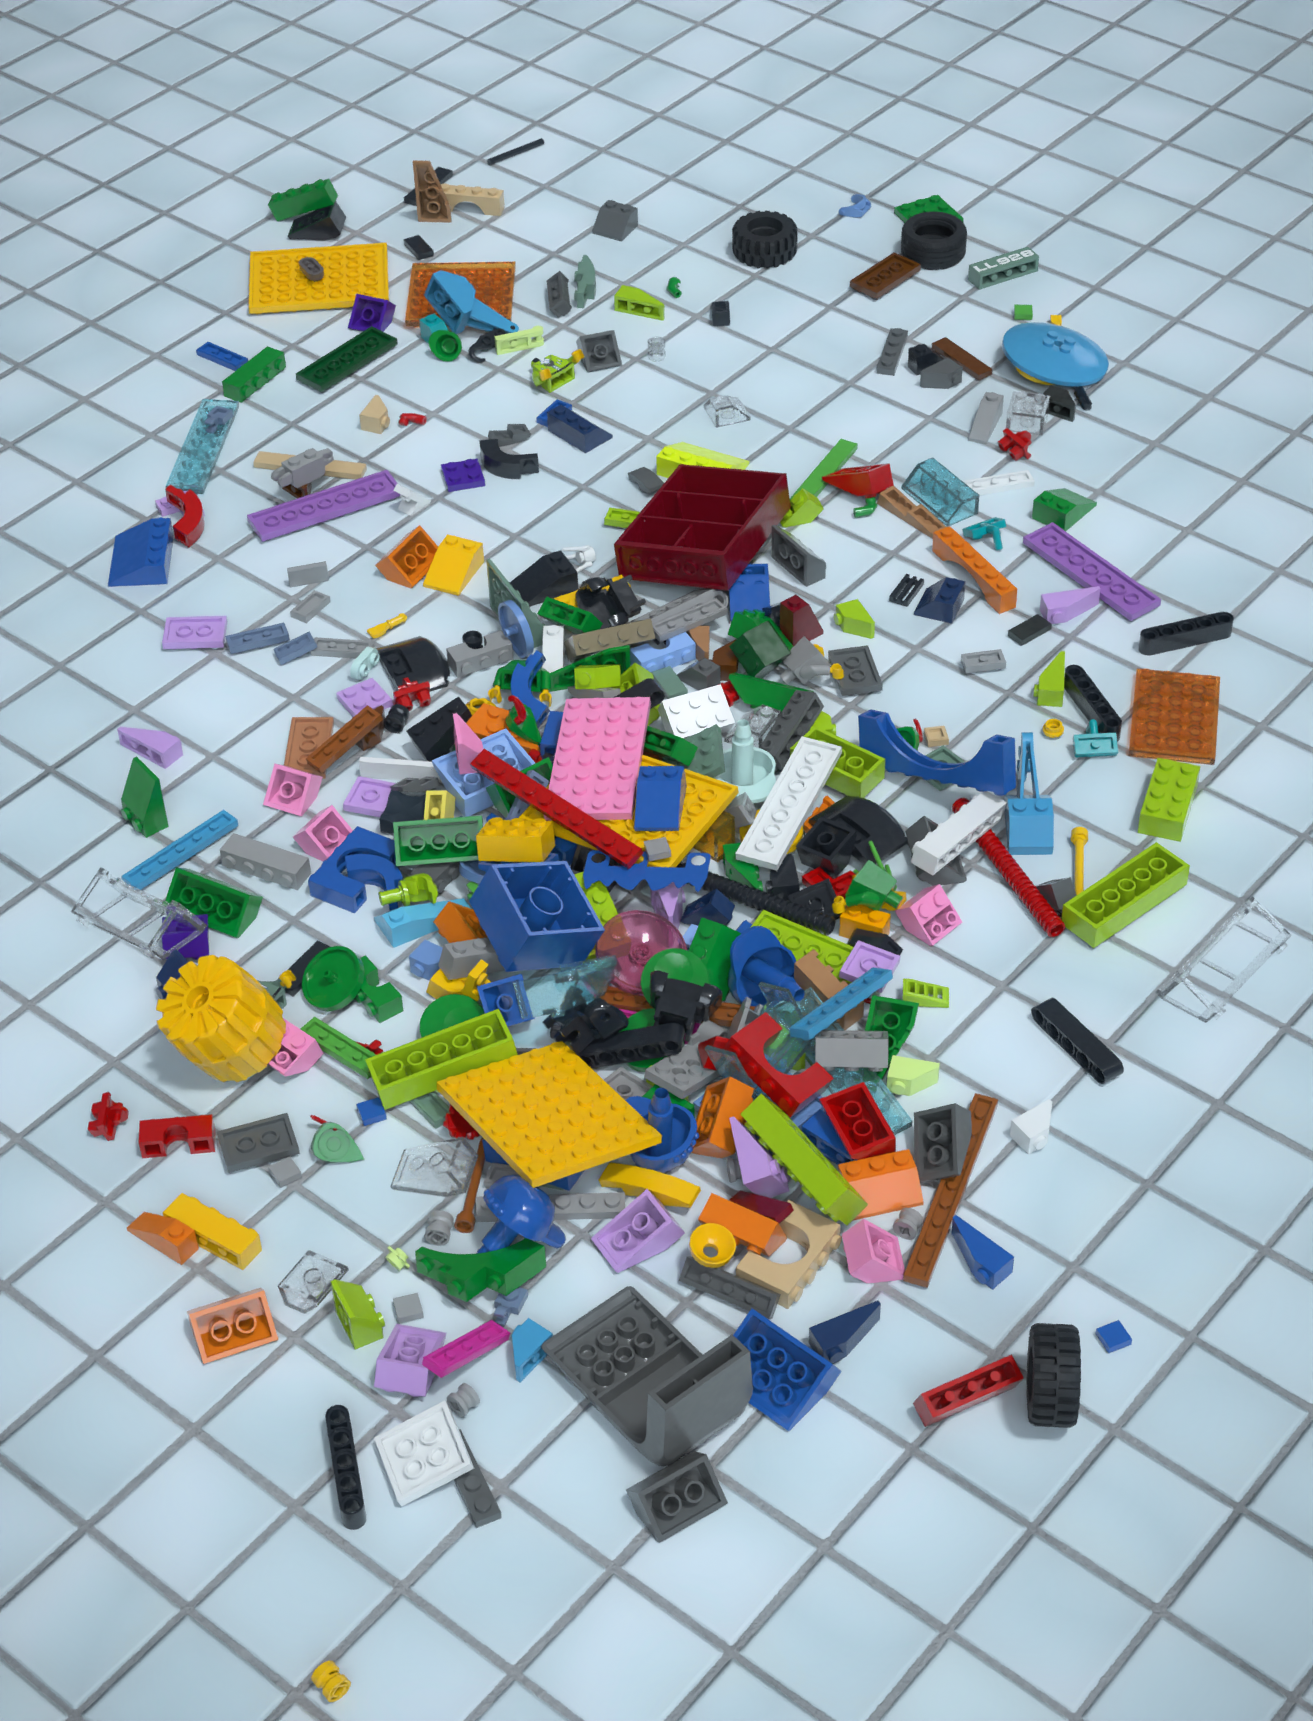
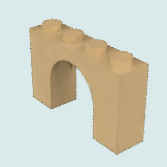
M791 1200L787 1202L792 1204L794 1211L779 1225L787 1238L802 1245L807 1254L797 1262L779 1264L749 1250L736 1266V1276L781 1294L778 1305L789 1309L794 1301L797 1302L801 1298L805 1286L813 1282L817 1270L820 1266L824 1267L826 1265L829 1254L833 1249L837 1250L842 1241L840 1224Z

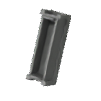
M559 271L546 280L549 309L558 318L561 315L565 316L572 309L568 290L569 279Z

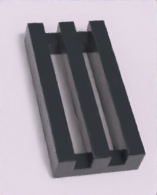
M905 574L891 593L889 601L908 607L923 587L924 579L920 578L918 581L916 576L910 578L909 574Z

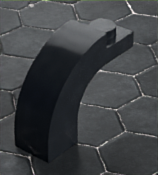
M498 439L479 440L481 463L491 474L507 479H521V474L539 473L538 453L507 454L499 448Z

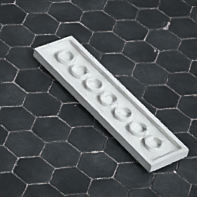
M803 736L800 738L736 852L737 860L778 870L842 754L841 746Z

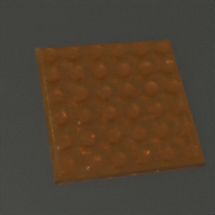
M516 261L412 263L405 318L406 327H419V319L430 314H436L441 318L424 296L432 274L440 270L465 277L476 290V299L512 322Z

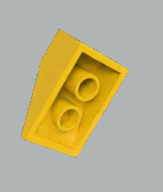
M447 534L438 546L423 582V587L459 596L484 563L483 543Z

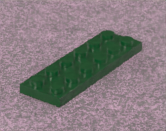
M371 326L297 372L296 380L323 392L398 345L397 338Z

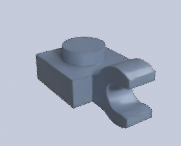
M220 406L214 407L207 414V419L205 420V424L209 425L206 432L215 433L218 425H224L233 417V411Z
M518 1287L507 1296L498 1294L494 1301L496 1308L494 1315L497 1316L495 1320L497 1324L505 1326L511 1313L519 1315L528 1298V1290Z

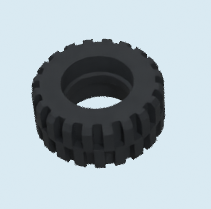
M765 210V212L755 211V213H747L746 216H741L732 228L733 253L741 263H746L750 267L770 268L774 266L775 268L781 264L784 265L791 261L797 253V225L790 217H787L785 214H779L776 211L770 212Z
M1036 1323L1031 1326L1029 1332L1027 1353V1410L1029 1423L1040 1427L1071 1428L1077 1424L1080 1407L1081 1346L1079 1330L1071 1324Z

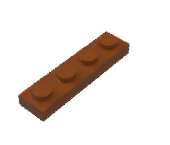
M367 705L306 758L307 763L322 774L383 720L381 714Z

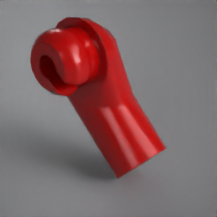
M402 413L399 416L398 422L402 426H407L408 422L425 425L427 417L416 413Z

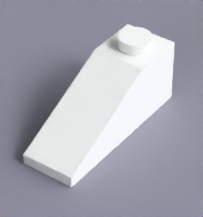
M543 626V655L546 658L543 668L549 673L564 667V626Z

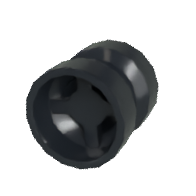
M468 631L463 634L462 642H465L469 648H483V638L480 632Z
M400 704L392 705L383 722L384 727L392 733L402 732L410 716L409 710Z

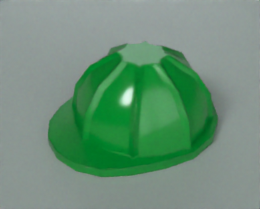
M437 330L431 334L428 341L431 351L443 361H453L460 355L462 350V342L459 336L451 331Z

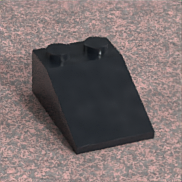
M335 201L333 205L314 210L295 219L288 233V238L312 240L336 238L341 234L346 216L337 201Z
M561 550L542 556L510 582L512 587L519 591L524 602L527 601L529 607L543 603L546 597L554 599L579 589L577 571Z

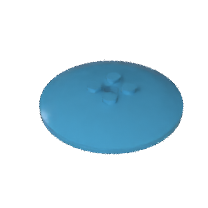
M1043 322L1018 324L1010 328L1002 340L1003 352L1013 365L1026 374L1048 383L1062 386H1087L1104 378L1108 370V358L1098 344L1087 336L1060 325Z

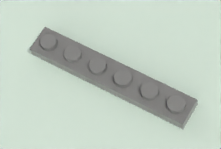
M625 1192L548 1195L555 1206L554 1220L610 1219L616 1217L625 1209ZM483 1196L476 1197V1222H496L498 1218L488 1208Z

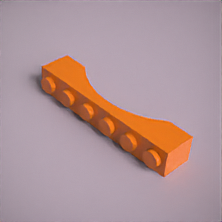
M948 526L933 532L932 551L942 561H954L964 567L978 583L988 604L996 612L1001 614L1016 608L1017 588L953 528Z

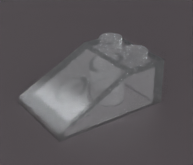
M464 1137L404 1149L390 1187L393 1190L442 1197L466 1193L479 1155Z

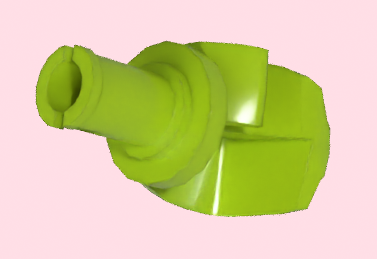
M420 873L400 880L397 888L383 892L380 891L378 895L382 906L399 901L404 906H410V902L430 901L434 904L438 897V888L430 875Z

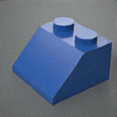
M522 974L477 986L484 1014L499 1008L507 1027L535 1019Z

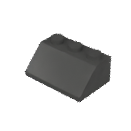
M773 525L771 557L806 587L825 579L826 562L791 533L777 525Z
M926 816L920 818L905 831L908 839L907 845L911 850L912 856L914 844L917 841H922L928 832H933L938 827V824ZM960 855L956 856L934 875L915 865L917 877L932 886L964 883L967 881Z
M695 1451L626 1489L636 1514L659 1543L728 1504L707 1454Z

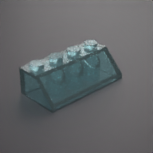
M933 457L918 463L901 486L903 491L919 504H922L947 527L978 514L980 495Z

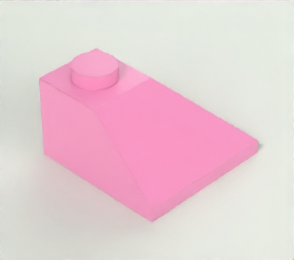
M457 713L453 714L454 742L459 774L478 773L472 769L470 763L483 750L482 741Z

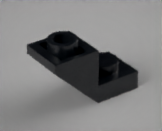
M859 928L853 931L847 942L848 945L854 947L859 940L899 956L903 951L887 934Z

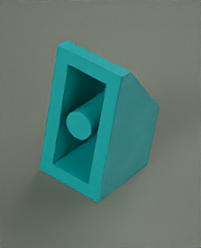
M430 314L419 319L421 338L428 344L433 332L437 330L448 331L445 322L436 314Z

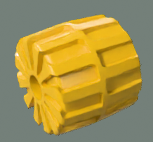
M215 955L202 956L198 958V965L193 961H189L180 967L178 971L181 977L178 979L169 978L163 987V990L168 994L165 999H158L156 1010L162 1012L163 1018L156 1022L158 1028L166 1035V1039L183 1057L215 1080L221 1082H240L256 1073H260L267 1067L271 1059L278 1054L283 1035L286 1033V1023L282 1017L283 1010L260 982L227 957H216Z

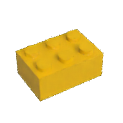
M500 817L491 818L476 835L479 861L544 862L555 847L553 821H546L543 818H537L532 821L524 820L523 818H514L512 820H503Z

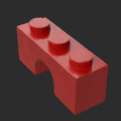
M213 1114L141 1120L139 1123V1147L142 1158L167 1156L168 1146L179 1140L189 1143L191 1154L215 1152L216 1129Z

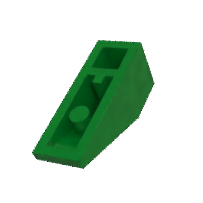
M549 597L545 598L537 613L539 616L559 626H564L565 629L576 635L600 630L603 624L591 612Z

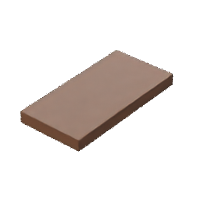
M292 717L284 765L322 776V779H326L327 769L321 774L307 763L306 758L332 736L334 717Z

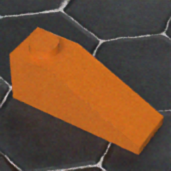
M143 1212L127 1227V1231L180 1265H183L199 1249L195 1230L175 1218Z

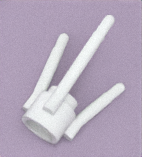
M589 545L562 548V551H578L576 554L566 556L568 560L576 558L578 563L583 564L576 569L577 573L587 567H591L592 562L596 560L595 551Z

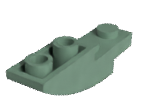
M583 255L581 262H578V271H575L574 281H577L578 289L575 290L574 301H577V308L583 309L587 299L594 300L596 295L595 268L587 255Z

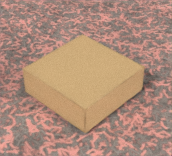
M945 726L924 728L923 734L928 747L949 745Z

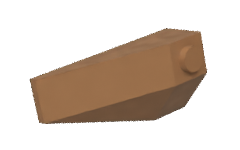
M413 160L418 222L451 223V206L431 162Z

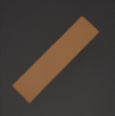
M894 485L879 494L878 505L933 539V532L946 528L922 504L916 506Z

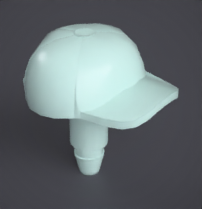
M741 719L736 724L735 736L732 738V748L723 750L725 772L714 777V779L738 786L739 793L737 796L746 792L752 803L763 802L767 799L776 783V763L769 752L753 747L754 739L751 736L749 722Z

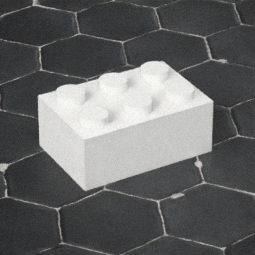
M721 684L664 700L658 708L665 731L683 739L691 737L715 724L721 728V733L728 732L735 723Z

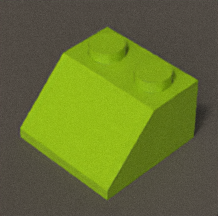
M336 1279L330 1281L335 1312L354 1349L356 1350L383 1339L382 1327H385V1322L382 1314L375 1312V1303L371 1294L366 1295L362 1285Z

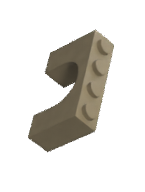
M651 619L573 635L564 642L568 662L587 658L608 648L626 645L634 648L650 643L656 638Z

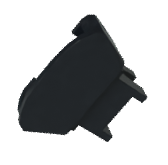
M631 575L614 582L612 579H607L606 581L605 577L587 579L582 582L575 594L577 608L591 612L603 623L600 629L627 624L628 618L640 614L642 610L640 606L645 605L646 601L645 599L638 601L628 582L632 580ZM610 586L608 591L606 589L602 590L603 587Z
M656 970L651 972L650 1000L651 1006L655 1008V1022L653 1026L668 1023L680 1024L685 1029V1041L689 1042L695 1023L706 1022L722 1005V991L718 987L707 983L702 987L694 983L667 978L668 973Z
M573 986L563 993L557 1008L542 1023L547 1029L551 1028L555 1023L560 1024L561 1028L553 1038L556 1042H570V1047L578 1055L594 1039L598 1040L600 1038L605 1040L627 1028L629 1020L622 1010L608 1004L601 998H596L589 1004H586L579 994L580 988Z

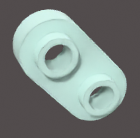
M368 646L354 660L350 669L352 678L362 680L378 664L380 655L377 649Z

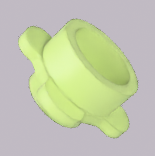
M390 1246L387 1247L390 1252L385 1258L392 1266L399 1271L404 1266L410 1267L406 1262L408 1256L400 1248L397 1247L394 1250Z

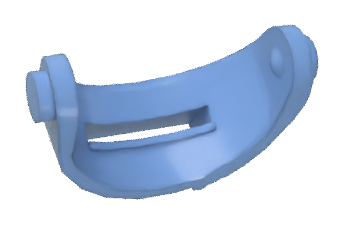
M856 194L851 197V201L856 204L841 207L838 212L842 216L862 217L871 208V202L866 199L865 195Z

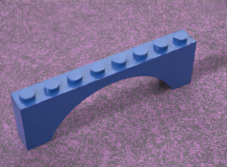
M869 710L858 715L859 747L885 758V769L887 772H901L905 776H919L923 780H938L942 784H957L961 788L971 787L979 792L990 791L998 796L1006 795L1009 791L1016 788L1015 738L996 734L983 742L978 753L970 761L944 763L931 759L914 749L898 732L889 713Z

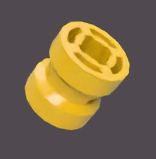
M332 1660L320 1664L311 1676V1681L317 1688H322V1694L329 1702H335L342 1698L351 1686V1682L344 1674L339 1673L338 1666Z

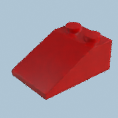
M890 463L842 468L822 477L823 481L856 496L865 495V498L877 496L876 494H880L894 485Z

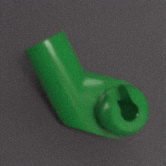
M672 277L669 279L666 289L675 298H679L682 292L678 289V283L681 284V281L677 277Z
M874 497L866 498V505L864 507L853 509L854 517L871 515L877 508L876 499Z

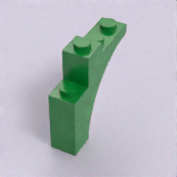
M527 1238L499 1250L476 1254L444 1253L423 1246L415 1251L417 1272L447 1285L449 1295L468 1302L486 1288L507 1296L546 1268L545 1246Z

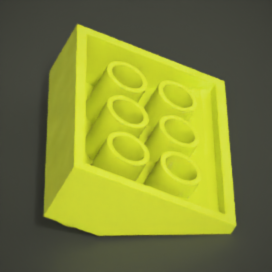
M685 442L665 446L656 456L657 475L669 478L680 464L745 470L749 465L748 460Z

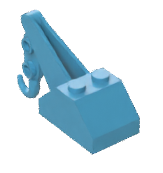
M1021 732V746L1018 747V757L1020 760H1017V795H1004V801L1007 802L1004 814L1008 851L1011 855H1052L1054 847L1052 798L1049 795H1039L1033 732ZM1031 772L1033 795H1023L1027 773Z

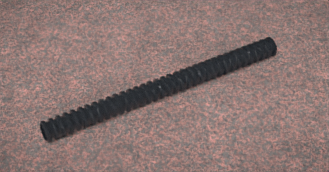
M681 861L677 868H685L686 863ZM708 871L707 879L701 888L708 892L718 889L729 900L731 899L739 904L750 906L753 909L756 908L758 911H768L806 928L823 933L826 936L830 935L835 927L836 921L833 916L822 914L820 911L816 912L814 909L810 910L809 907L798 905L795 902L792 903L790 900L773 896L770 893L767 894L765 891L761 892L759 889L743 885L740 882L737 883L735 880L713 874Z

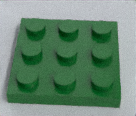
M932 195L925 199H918L914 202L894 207V214L904 223L910 217L923 212H944L958 217L962 222L964 220L939 195Z

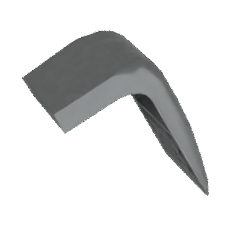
M631 1286L625 1287L542 1344L544 1352L589 1402L644 1457L662 1467L675 1463L739 1417L745 1411L753 1392L750 1351L737 1338L730 1335L702 1354Z

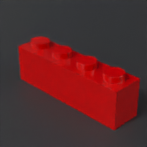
M1011 1354L920 1394L913 1402V1405L924 1426L927 1427L1015 1388L1024 1377Z

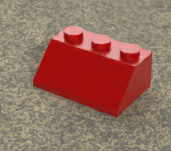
M864 1082L819 1099L850 1158L861 1160L896 1152V1137Z

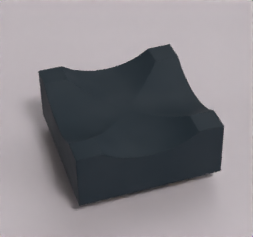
M391 790L386 808L379 819L381 832L394 833L393 822L424 820L426 794L422 796H409L399 791Z

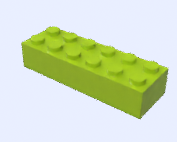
M1156 842L1063 904L1061 920L1067 929L1095 948L1186 886L1190 865Z
M498 1008L365 1059L381 1103L384 1110L436 1091L437 1081L489 1065L493 1062H499L518 1054L513 1037Z
M762 1093L741 1113V1116L747 1121L744 1124L745 1127L752 1134H756L759 1137L758 1141L767 1150L770 1149L773 1153L772 1157L781 1166L784 1165L788 1169L786 1171L787 1174L795 1182H799L802 1185V1191L811 1199L813 1198L817 1202L815 1205L825 1215L828 1214L833 1221L837 1223L840 1220L848 1226L868 1205L788 1115Z

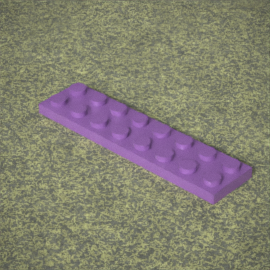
M384 470L248 514L247 520L263 542L354 511H359L372 505H377L387 500L395 499L400 496L399 493L394 491L398 483L388 470Z
M1053 522L1023 537V544L1084 588L1099 586V599L1130 621L1161 605L1159 597Z

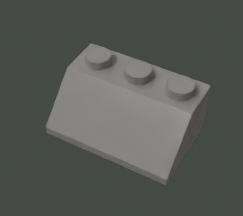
M822 1030L816 1034L815 1063L818 1062L826 1071L835 1070V1067H844L846 1071H858L859 1067H866L869 1071L874 1072L883 1071V1068H888V1031Z

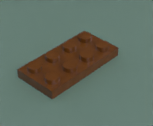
M892 253L850 280V287L871 298L878 299L919 272L921 264L897 253Z

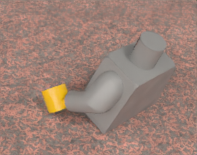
M804 636L790 650L791 654L783 660L788 669L780 675L787 685L796 677L804 684L817 675H829L830 673H832V678L842 679L844 677V670L838 663L830 667V663L824 657L823 647L812 644Z

